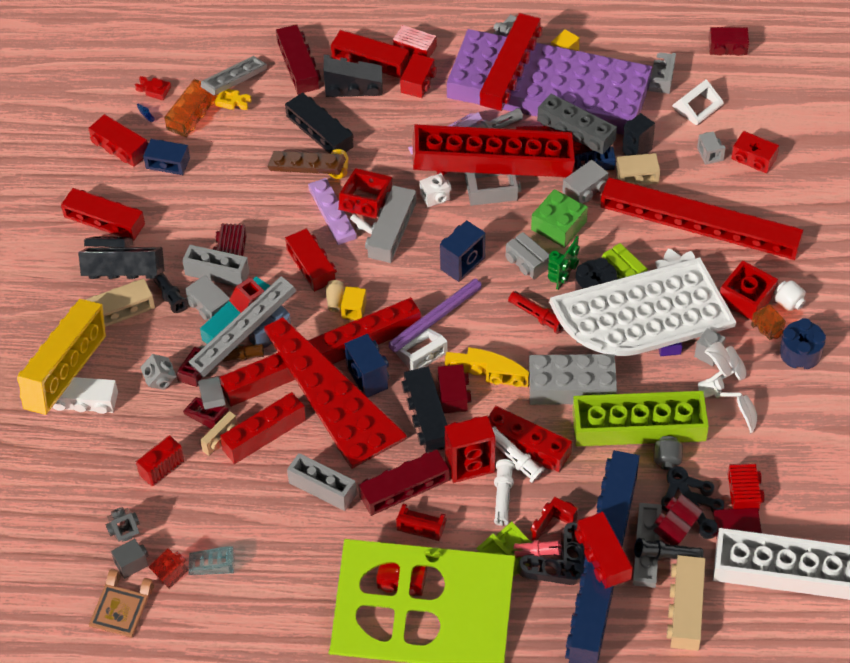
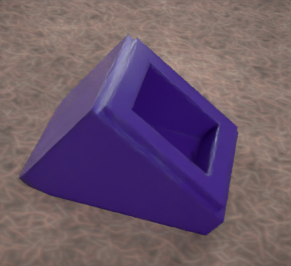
M680 342L659 348L660 357L681 355L682 344Z

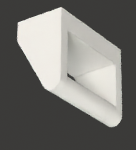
M706 79L672 106L679 114L693 124L698 125L720 108L724 102ZM701 94L713 103L696 115L688 103Z
M428 328L395 353L410 370L419 369L446 355V352H448L447 340L439 333ZM427 338L432 341L412 354L407 352V350Z

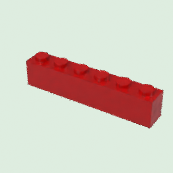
M522 13L518 14L480 91L481 106L502 111L505 104L509 103L511 91H515L517 79L523 74L524 64H528L530 52L534 51L536 47V39L541 37L543 27L540 26L541 18Z

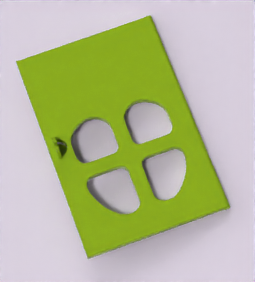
M344 539L329 655L405 663H504L515 556ZM387 563H395L400 566L398 591L394 596L367 594L361 591L360 582L362 578L375 567ZM416 566L433 567L442 574L445 588L437 599L426 600L410 597L409 591L413 568ZM371 606L394 610L393 633L389 641L383 642L374 639L359 626L356 614L360 607ZM408 612H429L439 619L440 631L431 643L427 645H411L405 642L404 634Z

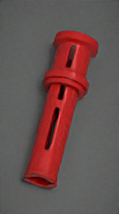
M513 291L508 298L509 303L534 316L541 325H547L552 328L554 333L559 334L563 331L564 328L551 308H543L517 291Z

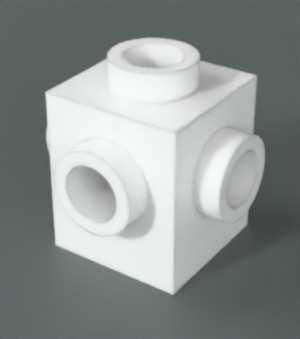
M442 173L420 180V194L427 207L450 200L451 184L448 179L445 180Z

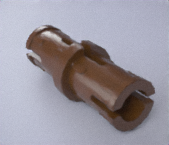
M241 344L232 350L222 362L232 360L246 361V359L264 357L263 344L250 346Z

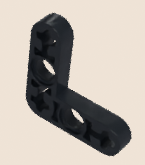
M570 522L566 524L561 533V560L525 555L517 565L519 575L527 579L567 585L578 584L582 573H584V546L582 543H578L576 536L573 542H570L572 534L569 532L573 531L575 535L577 523ZM567 550H575L578 557H570L567 554ZM526 563L529 564L530 568H532L531 570L527 569V566H525ZM545 566H552L556 570V574H548L545 571ZM570 570L573 571L575 577H573L572 574L569 572Z

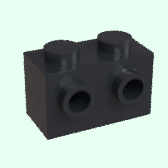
M639 113L632 120H628L624 125L622 152L628 156L643 155L653 149L655 122L642 113Z

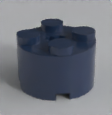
M807 318L790 323L783 331L780 344L782 360L788 366L796 369L797 367H804V369L815 367L821 360L826 335L818 325L812 323Z

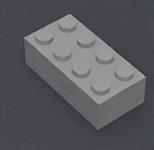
M615 354L529 355L530 405L573 404V396L617 394Z

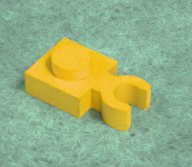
M227 89L217 95L215 105L234 110L235 106H239L242 110H248L251 96L248 94L240 96L239 91Z

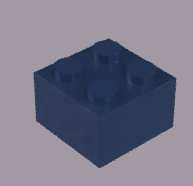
M467 220L462 225H458L454 232L440 243V270L460 282L485 259L486 232Z
M368 334L346 342L347 369L360 391L368 398L387 390L388 380L390 379L387 371L389 363L384 355L381 356L379 353L377 342L375 340L372 341Z

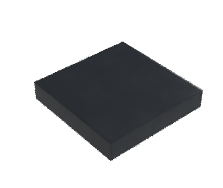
M93 236L84 239V246L128 247L133 245V238Z

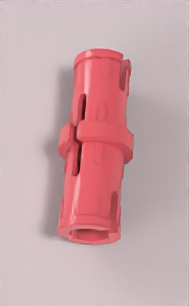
M534 540L533 543H515L514 549L522 551H514V555L516 558L525 555L540 557L542 555H561L562 549L555 548L561 547L560 540L548 542Z

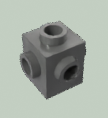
M117 508L111 511V515L107 516L109 523L105 525L110 537L114 535L118 542L130 540L139 533L137 525L140 524L135 512L132 513L128 508ZM125 520L123 525H117V523Z

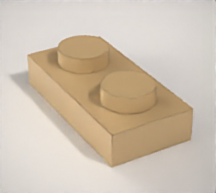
M229 411L200 440L205 454L210 456L222 446L220 435L237 426L235 414Z

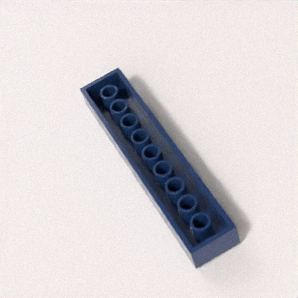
M613 450L612 459L607 458L605 477L603 476L602 491L597 503V514L600 512L605 514L621 547H623L637 481L640 455ZM586 556L584 573H582L580 579V590L577 593L575 602V613L572 615L571 631L568 634L565 659H569V663L599 662L614 586L605 589L602 581L599 582L594 573L595 567L592 562L589 563Z

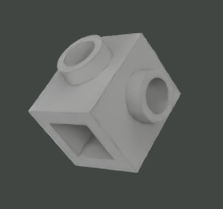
M152 354L140 367L146 384L151 388L165 390L177 377L169 357Z

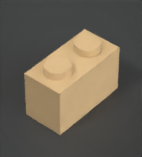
M656 153L617 157V178L621 181L640 186L659 184L660 168Z

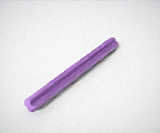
M477 279L471 280L389 342V348L393 352L399 351L480 290L481 282Z

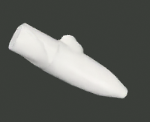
M355 214L350 217V220L357 224L358 230L363 229L372 234V226Z

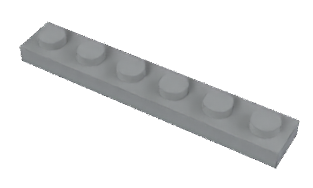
M282 276L278 278L189 361L191 366L203 377L207 375L296 292L294 286Z

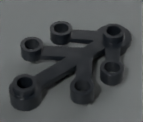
M675 466L668 471L666 479L670 485L666 495L661 499L664 511L668 510L664 502H669L675 496L678 489L682 495L699 508V504L710 507L712 512L713 510H724L725 504L723 500L707 497L711 496L714 492V484L712 482L689 477L687 471L680 466ZM688 486L700 489L701 494L692 492ZM704 487H709L711 490H705ZM715 504H718V505H720L721 507H720V508H716L714 505H715ZM702 511L697 519L700 525L699 534L704 539H712L717 534V523L712 519H707Z

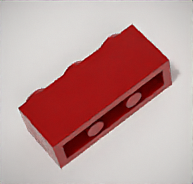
M102 115L88 128L92 143L96 146H101L109 154L119 157L122 162L135 167L144 158L143 155L148 146L147 139L109 116Z
M307 228L285 237L287 252L314 292L324 288L329 281L336 280L335 273H337V269L334 263L328 261L324 248L320 249L316 236L314 234L311 235Z
M600 512L578 520L575 536L578 543H582L585 548L584 552L587 561L593 563L597 580L599 582L602 581L605 589L631 580L633 568L605 514Z

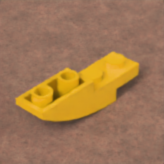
M468 347L467 354L446 352L445 366L463 364L464 373L486 375L487 383L528 387L529 371L502 355Z

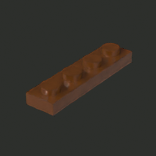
M274 151L267 166L270 171L340 175L346 158L344 154Z

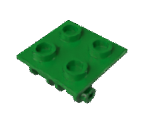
M576 236L564 255L558 251H552L549 254L548 279L551 282L557 283L556 290H559L562 284H566L571 270H575L578 266L579 236Z

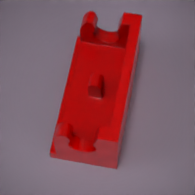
M402 504L396 519L397 531L440 541L447 522L446 514L441 513L439 518L408 510L407 504Z

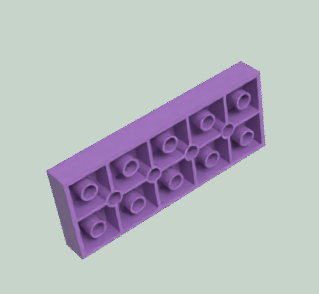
M471 29L467 30L447 80V98L480 105V91L507 38L506 36ZM536 43L534 51L530 52L528 64H524L522 76L517 79L516 89L511 91L510 101L508 104H505L503 110L513 111L519 108L522 114L537 117L540 104L550 94H553L616 126V133L624 135V125L626 122L641 113L651 81L652 66Z

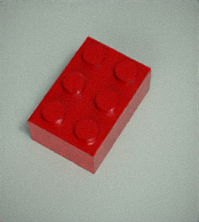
M488 415L474 417L463 422H453L445 426V462L449 468V474L453 483L495 473V434Z

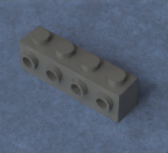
M550 94L538 107L537 121L557 132H572L574 141L589 147L593 151L604 154L616 140V126L553 94Z

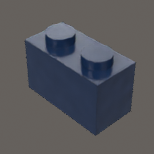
M150 139L143 155L146 169L178 175L184 174L190 160L188 145Z

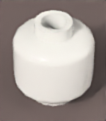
M792 280L788 282L783 281L774 292L776 294L775 301L787 311H792L795 308L799 310L806 302L804 299L806 291Z

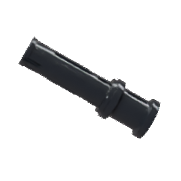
M163 272L157 278H153L156 285L162 291V298L170 304V309L173 313H180L187 308V299L180 295L179 288L173 286Z
M638 538L634 547V553L637 558L645 556L653 557L654 560L663 558L677 559L678 555L703 558L704 555L702 548L669 545L662 542V540H655L653 542L645 541L644 538Z

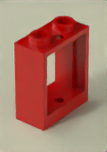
M355 168L339 193L338 210L377 219L380 208L385 205L387 192L390 193L392 189L393 177ZM356 190L377 194L378 197L376 200L353 194Z

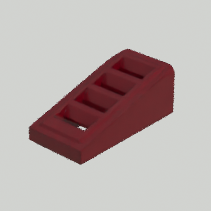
M194 347L176 373L178 382L195 387L198 386V381L203 376L195 368L191 367L189 361L202 348Z
M195 397L183 410L185 415L210 429L229 412L228 408L224 406L204 409L202 399Z

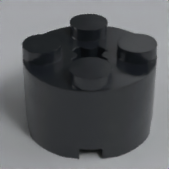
M605 258L582 263L577 267L575 291L617 280L615 268Z

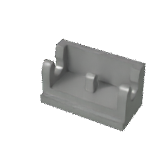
M657 53V58L665 60H654L649 91L670 94L676 53Z

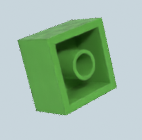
M554 189L532 214L531 230L565 248L586 224L588 206Z

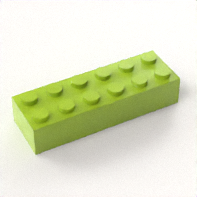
M704 391L573 396L572 413L576 447L652 444L664 436L676 437L679 442H701L707 439L709 426Z

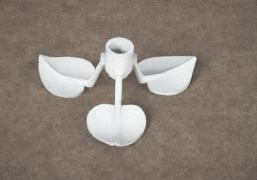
M715 342L704 352L713 359L720 371L711 378L699 382L698 389L699 391H704V398L713 395L716 398L737 397L738 406L746 420L750 433H752L757 424V412L750 398L747 395L743 396L740 392L721 393L722 389H724V378L735 373L738 380H743L746 377L745 365L734 347L728 346L725 348L722 343Z

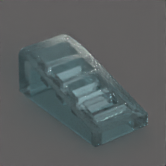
M233 546L189 553L188 574L234 573L235 553ZM200 559V566L195 567V560ZM204 559H209L208 565L204 566ZM213 559H217L216 564H213Z

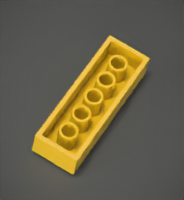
M79 298L75 305L70 308L68 314L61 319L56 329L50 333L45 343L40 346L37 353L30 358L26 367L19 372L17 381L20 386V398L22 399L23 409L47 415L70 385L73 377H76L106 337L102 304Z

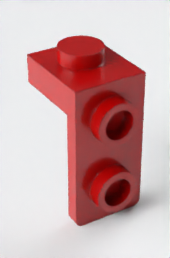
M554 496L550 503L547 502L545 504L540 519H536L531 526L532 541L539 539L553 517L567 524L576 522L578 508L571 502L563 501Z

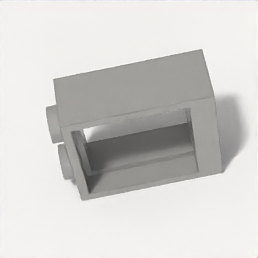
M465 172L470 206L517 201L518 192H521L520 180L516 181L518 175H507L509 186L478 190L476 178L506 174Z

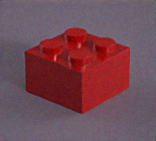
M742 260L721 286L720 294L730 309L755 321L774 297L778 279Z

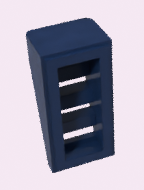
M610 146L604 154L592 150L574 155L575 171L583 166L581 161H584L586 164L589 160H593L604 170H615L616 159L613 146Z

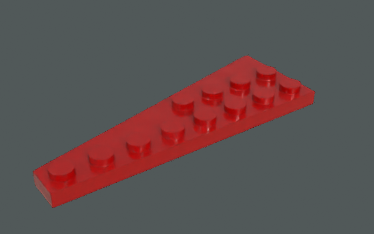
M282 317L264 326V331L351 469L406 440V434L287 320Z

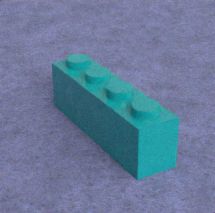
M257 276L253 278L264 291L270 287L269 284ZM230 301L200 328L202 341L206 344L241 314Z

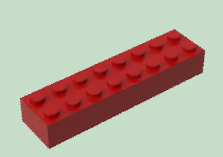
M414 124L412 139L413 170L568 177L573 172L575 158L572 132Z

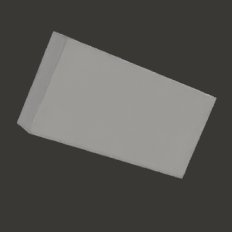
M219 376L198 381L204 409L225 405Z

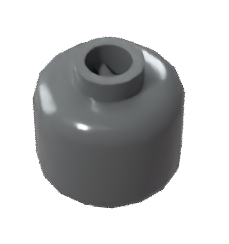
M664 436L654 444V462L660 465L663 470H670L682 463L683 446L681 442L677 441L676 437Z

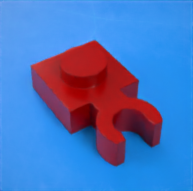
M140 76L141 84L135 83L136 91L146 92V96L164 100L171 89V82L154 77L149 81L146 77Z

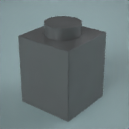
M135 538L111 551L113 561L124 579L148 567L146 557L149 554L143 544L139 546Z

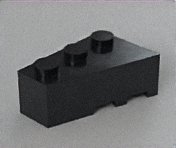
M324 54L323 72L326 97L383 96L381 65L361 61L357 64L347 62L346 58L337 60L330 58V55Z

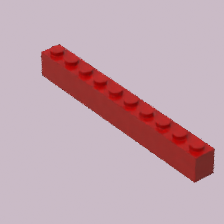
M608 178L601 194L600 208L792 260L796 259L804 231L794 226L650 189L619 179Z
M410 297L308 341L327 360L334 364L346 359V342L368 334L372 341L375 340L378 345L395 338L421 319V312ZM279 353L220 376L223 394L231 407L295 380Z

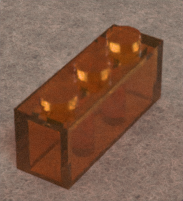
M194 79L165 115L166 129L187 138L190 132L195 130L200 119L204 118L210 106L214 105L216 95L214 96L203 89L201 81Z

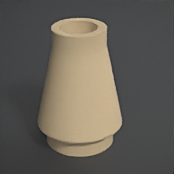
M331 280L325 286L328 311L339 312L345 287L343 282Z

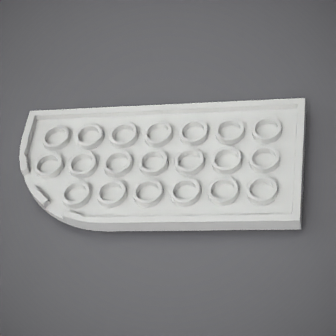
M700 257L550 297L549 301L561 326L572 338L589 349L603 354H615V356L641 354L701 337L707 328L714 332L733 328L736 325L733 315Z

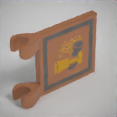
M110 569L89 626L133 638L148 597L154 589L152 579L144 578L139 593L116 587L121 577L118 570Z

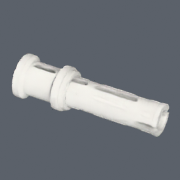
M496 427L492 428L495 434V446L515 463L518 471L521 470L530 478L529 481L531 483L535 482L544 472L545 468L539 467L529 454L522 453Z
M501 459L495 463L497 477L494 479V484L497 487L494 523L499 526H503V521L504 525H507L509 522L510 488L514 484L512 470L515 468V463L507 459Z

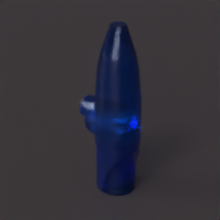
M138 103L137 108L139 112L149 122H154L155 117L149 112V109Z

